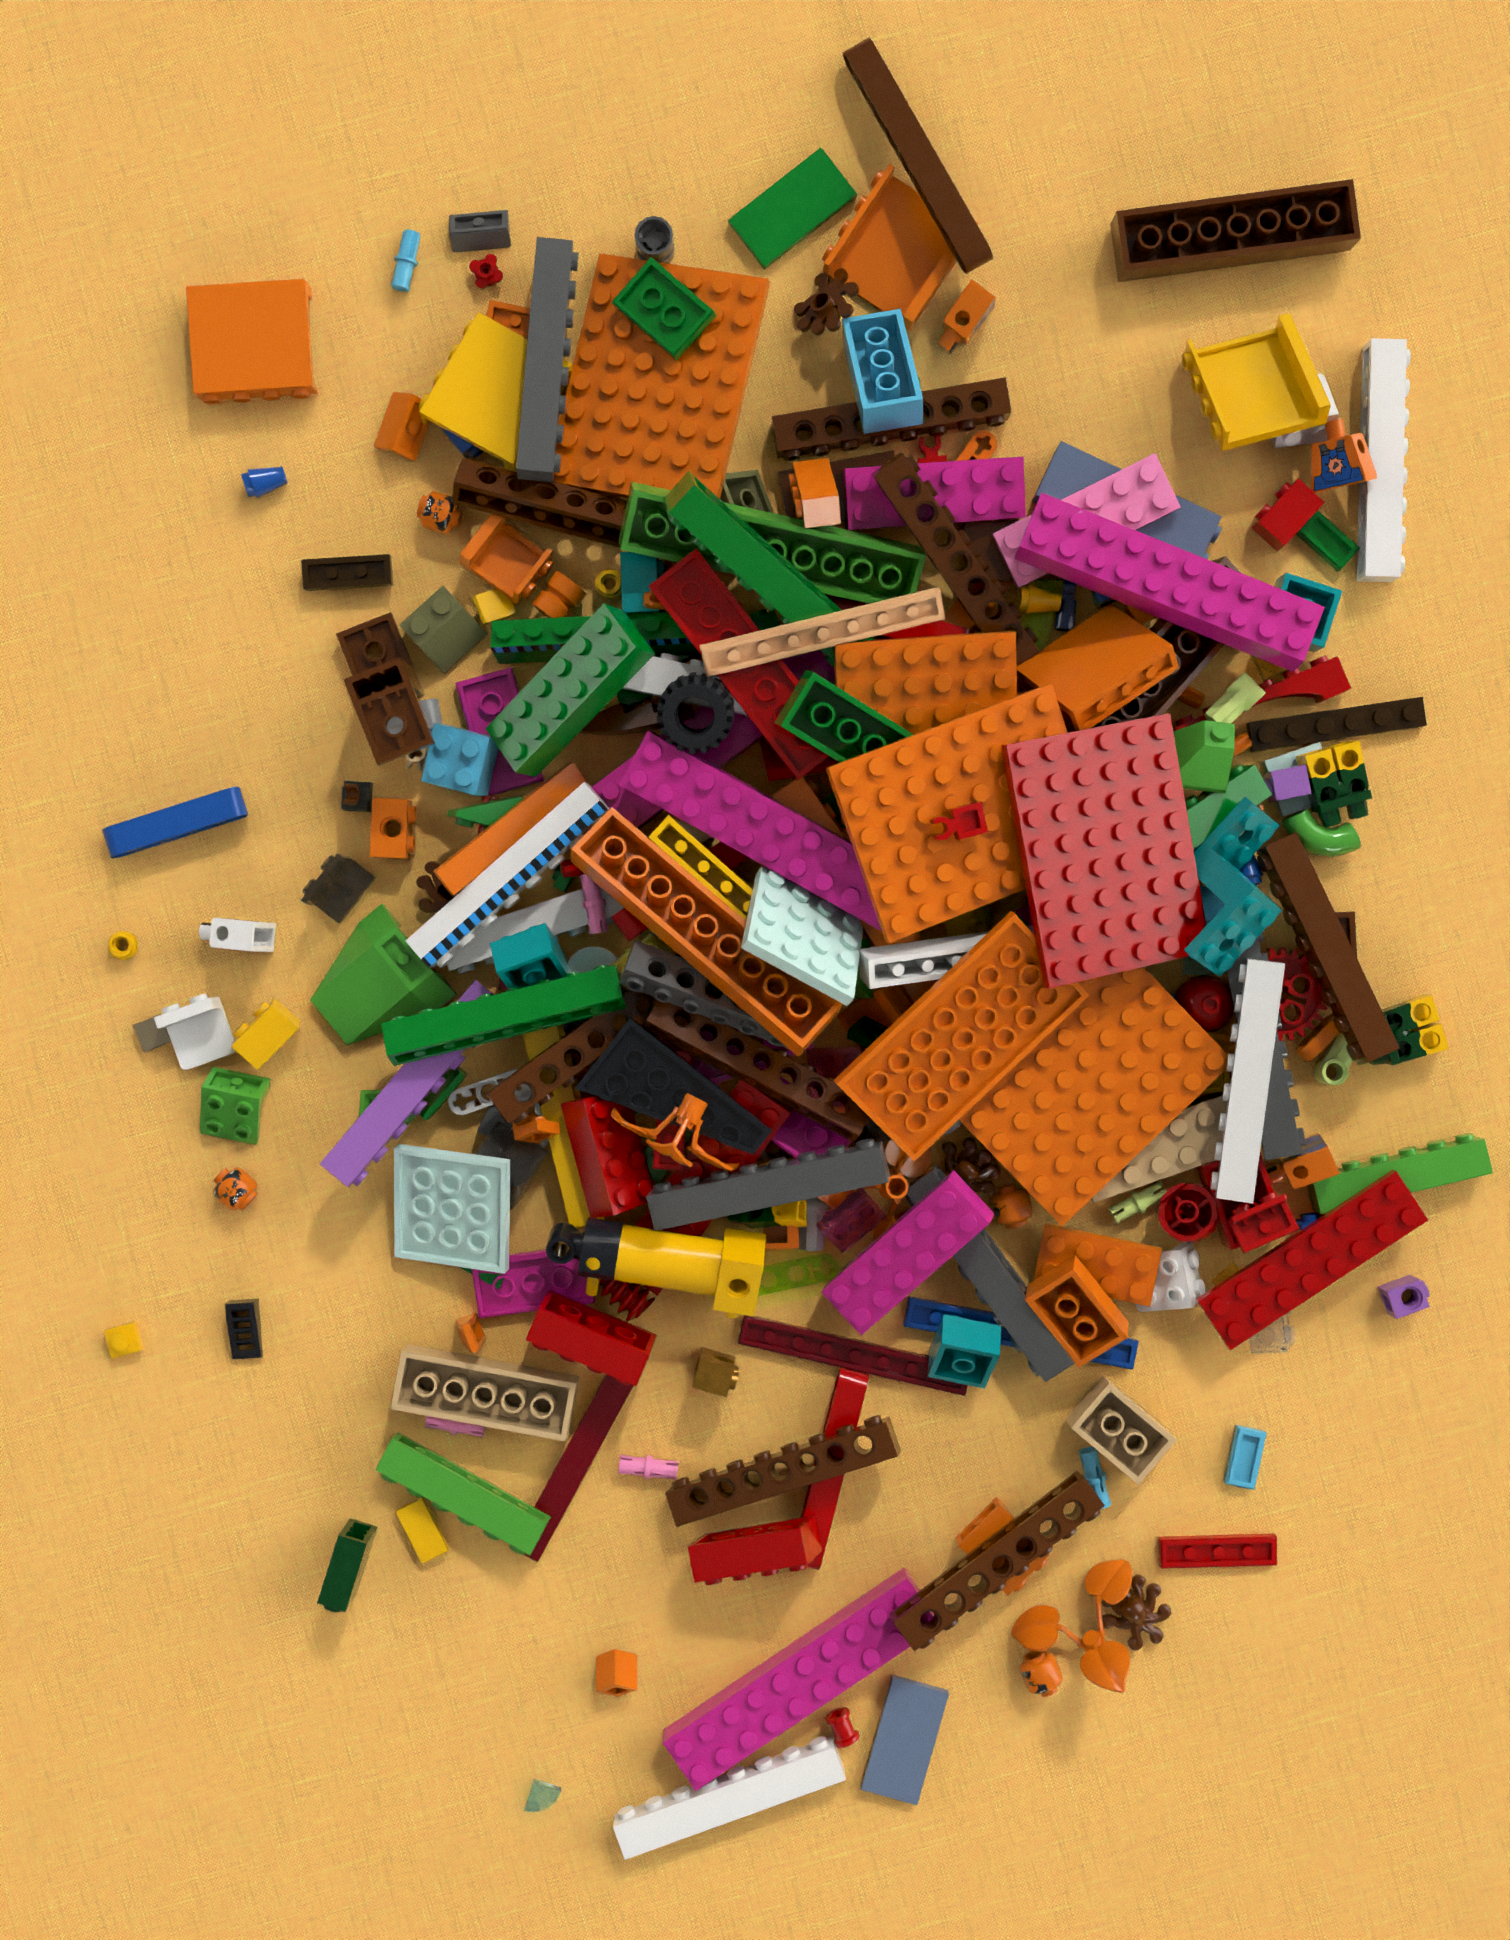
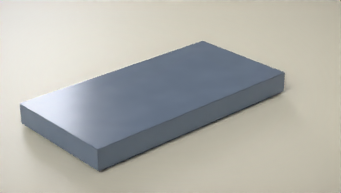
M892 1674L861 1782V1790L914 1805L918 1804L949 1696L948 1690Z

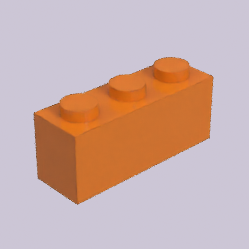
M822 458L793 462L794 473L789 474V485L797 518L802 517L805 528L841 524L839 495L829 459Z

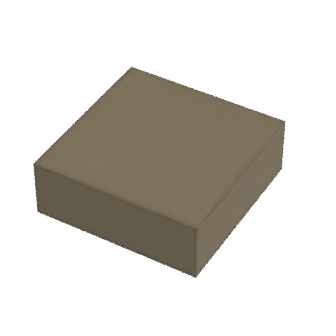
M154 1017L133 1025L144 1052L171 1042L167 1028L158 1029Z

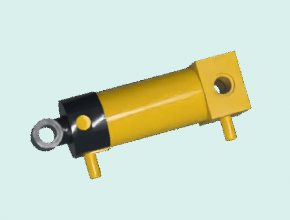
M588 1217L585 1232L583 1231L582 1233L578 1232L569 1223L554 1225L548 1237L546 1254L551 1261L558 1264L568 1263L573 1258L580 1261L578 1276L588 1277L586 1294L589 1296L597 1295L599 1279L613 1282L617 1280L714 1296L713 1310L726 1312V1316L729 1319H735L738 1314L753 1317L755 1315L764 1267L766 1234L725 1228L723 1240L662 1230L654 1231V1229L625 1225L622 1222Z

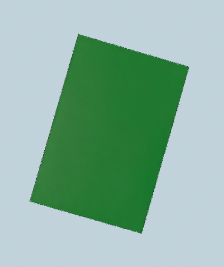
M652 257L649 258L611 302L616 309L676 361L717 316L714 310Z

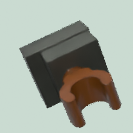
M344 781L341 809L343 811L371 812L373 783Z

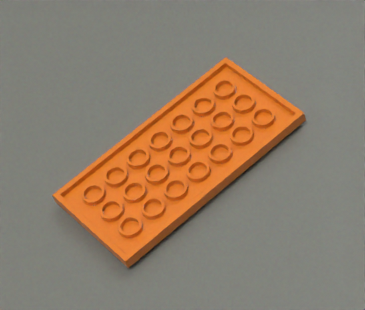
M1010 911L838 1075L834 1081L915 1162L1090 995L1078 982L1050 989L1044 988L1035 935L1014 912Z

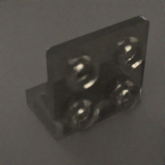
M336 854L335 857L333 855L329 856L322 864L321 870L323 872L318 879L315 880L313 878L304 887L302 893L305 895L301 901L307 905H316L337 923H342L377 877L350 856Z

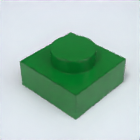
M560 864L552 876V879L556 881L553 887L567 892L574 877L564 878L560 871Z

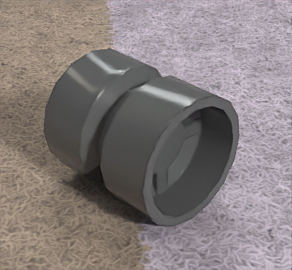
M646 217L639 222L634 235L638 258L649 260L652 257L657 262L669 264L675 251L672 228L661 217Z

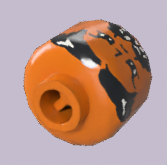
M436 491L430 492L427 496L423 495L417 509V518H420L421 525L426 529L441 534L450 533L453 527L458 528L463 516V511L459 510V505L452 504V496Z
M240 1167L233 1168L231 1171L225 1168L213 1180L217 1184L213 1190V1195L229 1210H237L239 1208L243 1211L258 1195L256 1192L257 1182Z
M1045 1650L1038 1652L1030 1651L1024 1655L1023 1662L1020 1665V1672L1027 1689L1033 1694H1041L1042 1697H1048L1056 1693L1057 1687L1063 1680V1675L1055 1656L1050 1652H1045Z

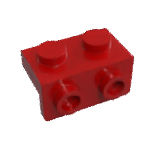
M1276 1192L1259 1199L1261 1204L1250 1209L1249 1205L1246 1204L1232 1211L1233 1217L1227 1222L1243 1254L1300 1229L1286 1203L1288 1200L1286 1194L1277 1196Z

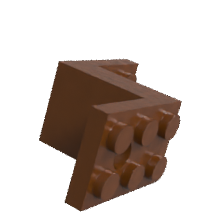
M390 612L336 633L352 673L351 677L343 680L377 765H383L436 744L418 700L424 697L425 694L393 614ZM374 643L381 644L383 648V653L378 659H371L368 656V648ZM395 717L401 718L403 721L402 731L398 734H391L387 728L389 720Z

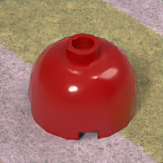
M1206 975L1190 977L1175 993V1000L1207 1033L1221 1029L1229 1022L1233 1015L1234 1007L1230 989L1216 977Z
M1179 1183L1169 1188L1161 1197L1158 1219L1163 1230L1172 1238L1184 1243H1198L1208 1238L1215 1231L1219 1221L1218 1206L1212 1194L1203 1186Z

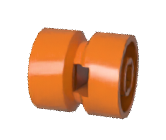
M555 571L546 583L548 590L540 591L531 604L547 618L570 617L572 615L570 608L578 607L587 594L564 574Z

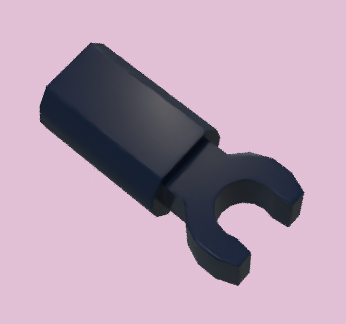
M1065 579L1059 611L1056 612L1054 629L1069 632L1074 628L1077 601L1074 599L1077 584Z

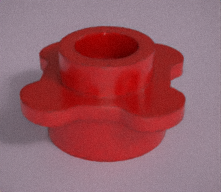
M487 254L484 259L479 261L472 260L469 264L470 271L476 277L475 284L481 289L486 288V286H492L496 282L499 283L503 279V273L498 270L496 265L497 258L495 255ZM484 269L489 270L487 274H485L483 271Z

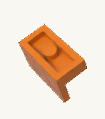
M393 392L374 443L375 448L391 451L408 461H416L430 423L428 420L427 424H424L421 420L420 410L418 409L421 401L420 397L412 393Z

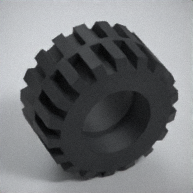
M696 672L689 673L688 676L682 675L677 677L663 692L657 706V723L660 724L659 730L661 735L665 734L667 737L666 741L670 745L674 743L677 746V750L682 752L683 749L689 750V754H695L696 751L706 753L710 748L713 747L715 749L718 747L721 741L725 740L728 736L734 719V701L732 697L730 698L728 689L720 684L721 681L716 677L712 679L707 677L706 673L702 675H696ZM688 697L705 699L714 711L711 724L702 729H693L686 726L678 715L680 703Z

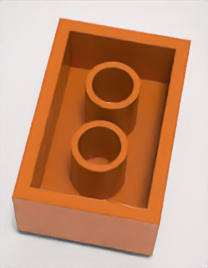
M1076 1255L1068 1258L1027 1285L1025 1301L1079 1368L1128 1338V1320Z

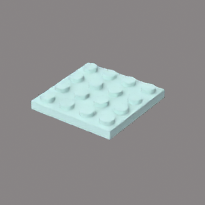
M761 866L755 876L741 948L848 1006L855 995L860 957L859 949H861L863 934L860 920L854 915L837 908L829 901L812 894L802 886L787 880L777 872Z
M404 1144L395 1146L394 1257L505 1274L509 1270L510 1159Z

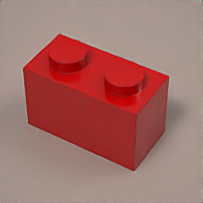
M1299 478L1291 485L1286 482L1275 493L1274 496L1278 498L1271 507L1266 504L1254 516L1258 521L1252 529L1276 551L1283 548L1324 504V501Z

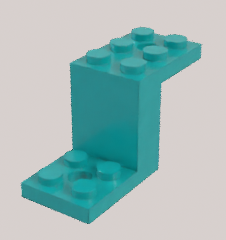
M1244 797L1194 852L1198 879L1225 906L1184 951L1219 977L1233 966L1236 959L1253 945L1255 939L1266 927L1275 921L1282 911L1239 871L1280 826L1247 797Z

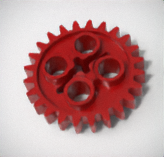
M1279 947L1277 955L1273 948H1267L1268 961L1285 964L1282 992L1305 999L1304 1004L1289 999H1280L1279 1015L1282 1029H1277L1279 1041H1282L1283 1034H1285L1288 1041H1293L1294 1032L1300 1037H1304V1027L1314 1030L1315 1027L1311 1021L1313 1019L1322 1021L1323 1018L1318 1014V1011L1327 1010L1328 1007L1321 1003L1322 989L1318 981L1309 972L1306 955L1303 953L1297 958L1298 949H1291L1287 955L1285 947ZM1297 977H1302L1305 987L1301 992L1297 993L1293 989V982ZM1288 1005H1293L1296 1009V1015L1292 1020L1288 1021L1284 1017V1010Z

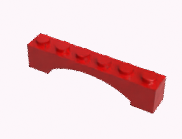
M1324 655L1309 662L1311 668L1301 672L1298 667L1294 672L1288 671L1282 674L1284 680L1274 684L1273 679L1258 684L1266 694L1253 706L1284 697L1314 698L1317 704L1352 688L1338 656L1328 660L1327 656ZM1211 706L1202 709L1203 714H1205ZM1192 714L1175 721L1177 727L1173 728V731L1207 719L1204 715L1193 719Z

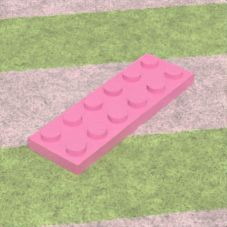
M1156 453L1062 499L1064 502L1134 530H1138L1181 508ZM1032 514L992 534L1017 589L1048 574L1046 571L1014 559Z

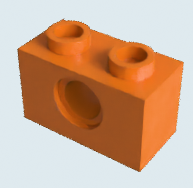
M372 798L370 857L410 860V853H415L416 839L415 836H411L412 824H416L417 809L416 806H412L411 800ZM393 821H398L401 825V831L396 837H391L388 834V826Z

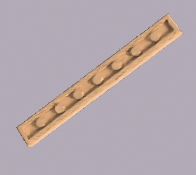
M936 587L699 646L706 675L711 677L833 647L841 643H850L945 619L941 592Z

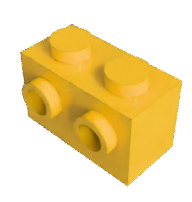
M276 998L269 1004L265 1001L262 1002L253 1012L255 1018L248 1025L243 1022L232 1034L235 1038L231 1047L257 1070L300 1026L301 1021Z

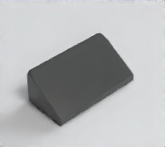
M508 210L449 215V236L453 252L509 248L511 246Z

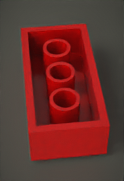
M593 1094L561 1103L590 1217L614 1216L647 1203L646 1196L653 1189L640 1136L621 1126L611 1117V1112L616 1107L619 1114L626 1121L636 1125L633 1110L612 1101L609 1102Z
M548 1290L537 1310L526 1341L531 1342L539 1350H550L559 1354L565 1361H577L584 1364L594 1373L608 1374L623 1385L632 1384L637 1386L657 1334Z
M815 1515L706 1533L687 1546L694 1583L705 1581V1585L721 1583L723 1581L722 1578L733 1577V1581L750 1578L751 1573L761 1572V1576H770L779 1572L778 1569L788 1567L790 1572L804 1570L807 1568V1564L814 1562V1558L822 1551Z

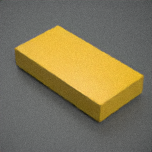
M424 1497L397 1509L396 1514L422 1564L449 1550V1546Z

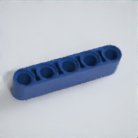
M232 787L102 829L110 857L119 858L245 818L249 814L240 787Z

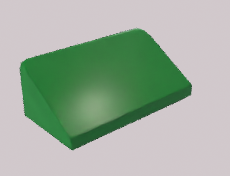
M458 1067L455 1071L450 1068L443 1076L447 1081L436 1094L431 1091L424 1099L427 1105L419 1113L424 1120L432 1118L451 1093L467 1077V1073L462 1068Z

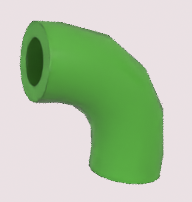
M1309 808L1282 820V824L1288 834L1291 835L1297 832L1305 850L1314 855L1335 857L1351 853L1361 847L1360 838L1350 823L1346 822L1333 828L1323 827L1313 818Z

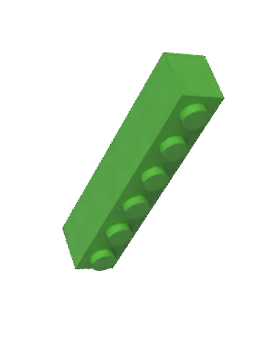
M1465 1133L1455 1136L1456 1141L1445 1143V1140H1435L1428 1142L1426 1148L1418 1150L1415 1146L1399 1149V1154L1388 1156L1387 1153L1370 1156V1161L1360 1163L1359 1160L1341 1163L1342 1168H1338L1340 1174L1307 1185L1312 1210L1320 1214L1329 1212L1391 1170L1398 1172L1411 1193L1492 1174L1493 1171L1486 1141L1483 1138L1474 1136L1473 1133Z
M397 1433L391 1439L375 1469L382 1473L381 1477L386 1481L402 1484L407 1487L406 1490L411 1495L419 1498L423 1496L432 1501V1505L441 1511L447 1512L449 1510L458 1515V1519L468 1526L476 1525L483 1529V1533L493 1540L501 1539L510 1544V1549L518 1554L524 1555L526 1553L531 1555L551 1516L400 1433Z

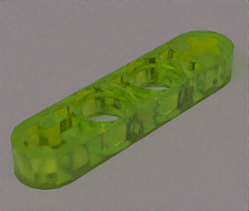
M821 1253L765 1265L763 1273L772 1272L776 1276V1283L771 1287H764L760 1283L758 1296L830 1281L838 1273V1263L832 1255ZM822 1260H827L828 1264H833V1267L829 1269V1274L824 1275L822 1270L813 1271L815 1278L809 1279L810 1272L806 1263L812 1262V1268L821 1266ZM798 1265L804 1269L805 1275L802 1280L793 1281L789 1278L788 1271L792 1266Z

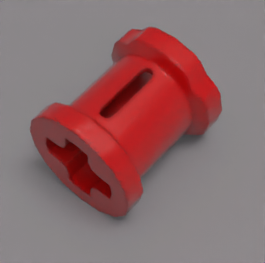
M847 1707L835 1709L825 1717L826 1724L831 1726L835 1735L834 1743L837 1748L850 1746L860 1737L859 1732L854 1730L849 1718L850 1711Z

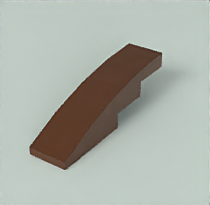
M650 702L633 709L632 706L624 703L616 704L600 711L579 733L612 736L659 729L660 724L657 723L656 718L658 705ZM681 702L678 707L680 720L683 722L694 718L692 706Z

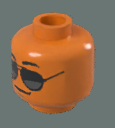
M1007 1184L999 1187V1193L995 1194L991 1199L997 1223L1005 1225L1006 1229L1028 1224V1219L1033 1214L1028 1191L1023 1188H1016V1184Z

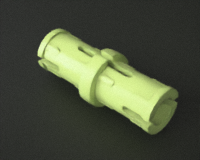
M1159 1180L1139 1193L1134 1191L1130 1193L1131 1197L1112 1207H1108L1111 1216L1123 1211L1114 1216L1115 1223L1119 1224L1138 1212L1143 1214L1147 1211L1146 1208L1159 1202L1166 1193V1189L1157 1194L1154 1193L1163 1189L1164 1185Z

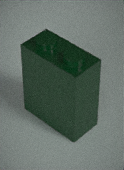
M351 1518L348 1520L338 1535L317 1604L324 1605V1608L331 1612H346L357 1594L378 1528L377 1526Z

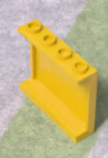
M478 312L474 320L470 319L466 323L463 330V339L459 345L455 344L448 355L449 362L444 370L440 369L437 372L433 381L435 386L430 394L423 396L418 409L424 424H427L428 420L503 461L505 469L517 472L528 339ZM564 360V367H569V383L572 371V364ZM562 385V393L566 388L564 385Z
M1290 313L1279 315L1277 326L1274 329L1195 349L1192 339H1187L1185 353H1182V365L1185 371L1190 372L1194 394H1199L1202 414L1204 417L1209 418L1211 436L1214 441L1218 440L1222 451L1327 423L1331 407L1330 401Z

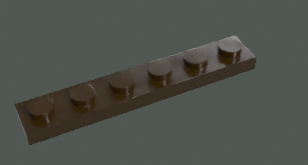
M1423 697L1246 723L1249 739L1252 740L1250 752L1427 726Z

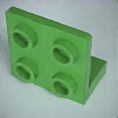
M213 1067L201 1087L200 1133L256 1145L259 1141L261 1104L270 1088V1078Z

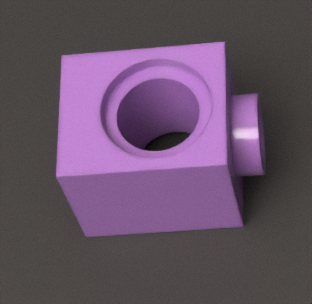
M1306 765L1263 774V780L1272 794L1268 797L1269 803L1312 794Z
M1412 1275L1377 1286L1387 1314L1396 1319L1430 1307L1427 1300L1430 1294L1425 1282ZM1410 1289V1299L1406 1302H1402V1293L1405 1290Z

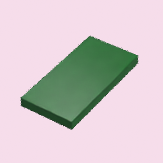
M820 147L728 220V224L765 270L857 198V193Z

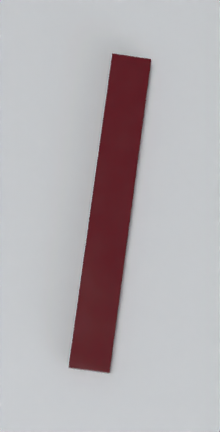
M744 1315L738 1344L958 1395H966L968 1385L928 1377L929 1356L758 1316Z
M608 1374L605 1375L534 1508L551 1516L531 1555L525 1553V1556L536 1562L539 1561L634 1385H623L617 1382L614 1377Z

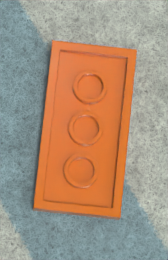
M1045 1223L1034 1280L1073 1255H1076L1109 1298L1150 1307L1162 1248Z

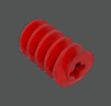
M599 1279L598 1287L603 1286L600 1296L604 1297L611 1294L612 1296L608 1304L611 1306L619 1302L620 1306L617 1313L620 1314L627 1310L628 1315L625 1319L627 1322L638 1318L656 1299V1297L646 1300L649 1290L644 1289L638 1292L641 1284Z

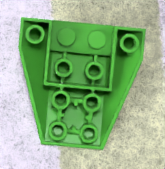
M383 903L358 923L310 999L346 1045L382 1033L381 1023L388 1022L395 1016L408 1017L419 1014L424 1009H440L457 995L441 973L428 968L406 943L408 938L401 931L400 923Z

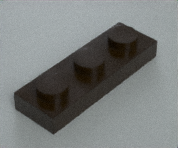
M390 554L301 560L303 589L305 591L393 586L392 556Z

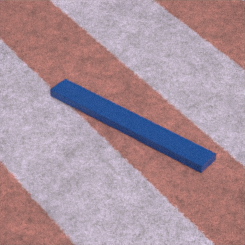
M911 1296L908 1297L903 1323L904 1327L936 1332L942 1316L945 1314L979 1322L984 1321L993 1325L998 1324L993 1317L994 1312ZM1005 1327L1001 1328L1000 1345L1014 1347L1010 1339L1012 1336ZM1127 1338L1089 1362L1133 1370L1139 1341Z

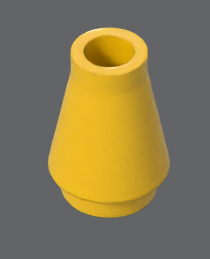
M1028 584L1026 587L1018 588L1016 608L1018 611H1022L1023 614L1059 611L1061 594L1052 593Z

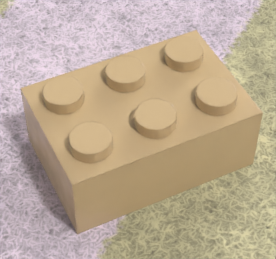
M1104 1376L1100 1378L1066 1418L1071 1429L1138 1485L1177 1441L1170 1431Z

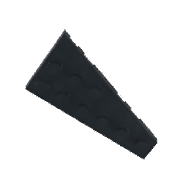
M633 1018L627 1021L575 1088L664 1121L672 1113L675 1106L679 1108L686 1093L708 1104L701 1117L703 1123L700 1127L699 1135L707 1136L750 1154H754L772 1132L769 1126ZM676 1116V1117L669 1123V1124H672V1125H677V1126H679V1127L681 1126L680 1124H678L677 1122H675L678 1116Z

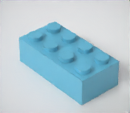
M901 309L843 318V345L864 434L923 424V396Z

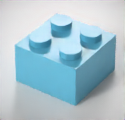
M434 723L432 735L436 744L428 748L421 781L475 796H488L499 750L491 736L447 724Z

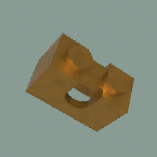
M702 1347L693 1375L692 1388L727 1397L728 1390L735 1389L739 1375V1367L734 1364L735 1356Z

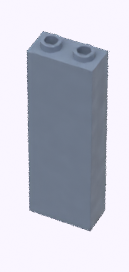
M1061 441L1054 452L1032 502L1037 503L1041 493L1062 500L1122 469ZM1175 495L1181 506L1180 509L1136 530L1208 559L1209 554L1205 551L1209 543L1214 544L1220 534L1222 527L1218 526L1222 516Z

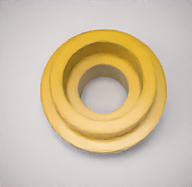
M606 569L600 572L595 581L597 592L606 599L619 597L622 594L621 574L614 569ZM608 580L616 582L615 587L611 590L605 588V583Z
M118 931L108 941L109 952L116 959L128 960L138 951V940L131 932ZM123 940L128 942V949L125 951L120 948V943Z

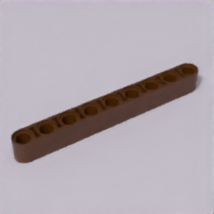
M868 37L842 52L849 72L963 272L968 274L993 260L992 251L871 38Z

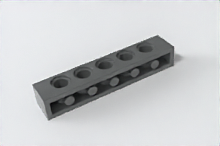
M635 940L619 984L625 985L632 991L651 995L660 1002L682 1007L689 1013L708 1017L717 1024H726L739 1029L746 1035H755L767 1040L772 1045L786 1047L748 1013L738 1009L734 1001L684 958ZM650 972L657 974L659 977L651 975ZM678 983L684 984L687 988L681 987ZM707 994L714 996L715 999L708 997Z

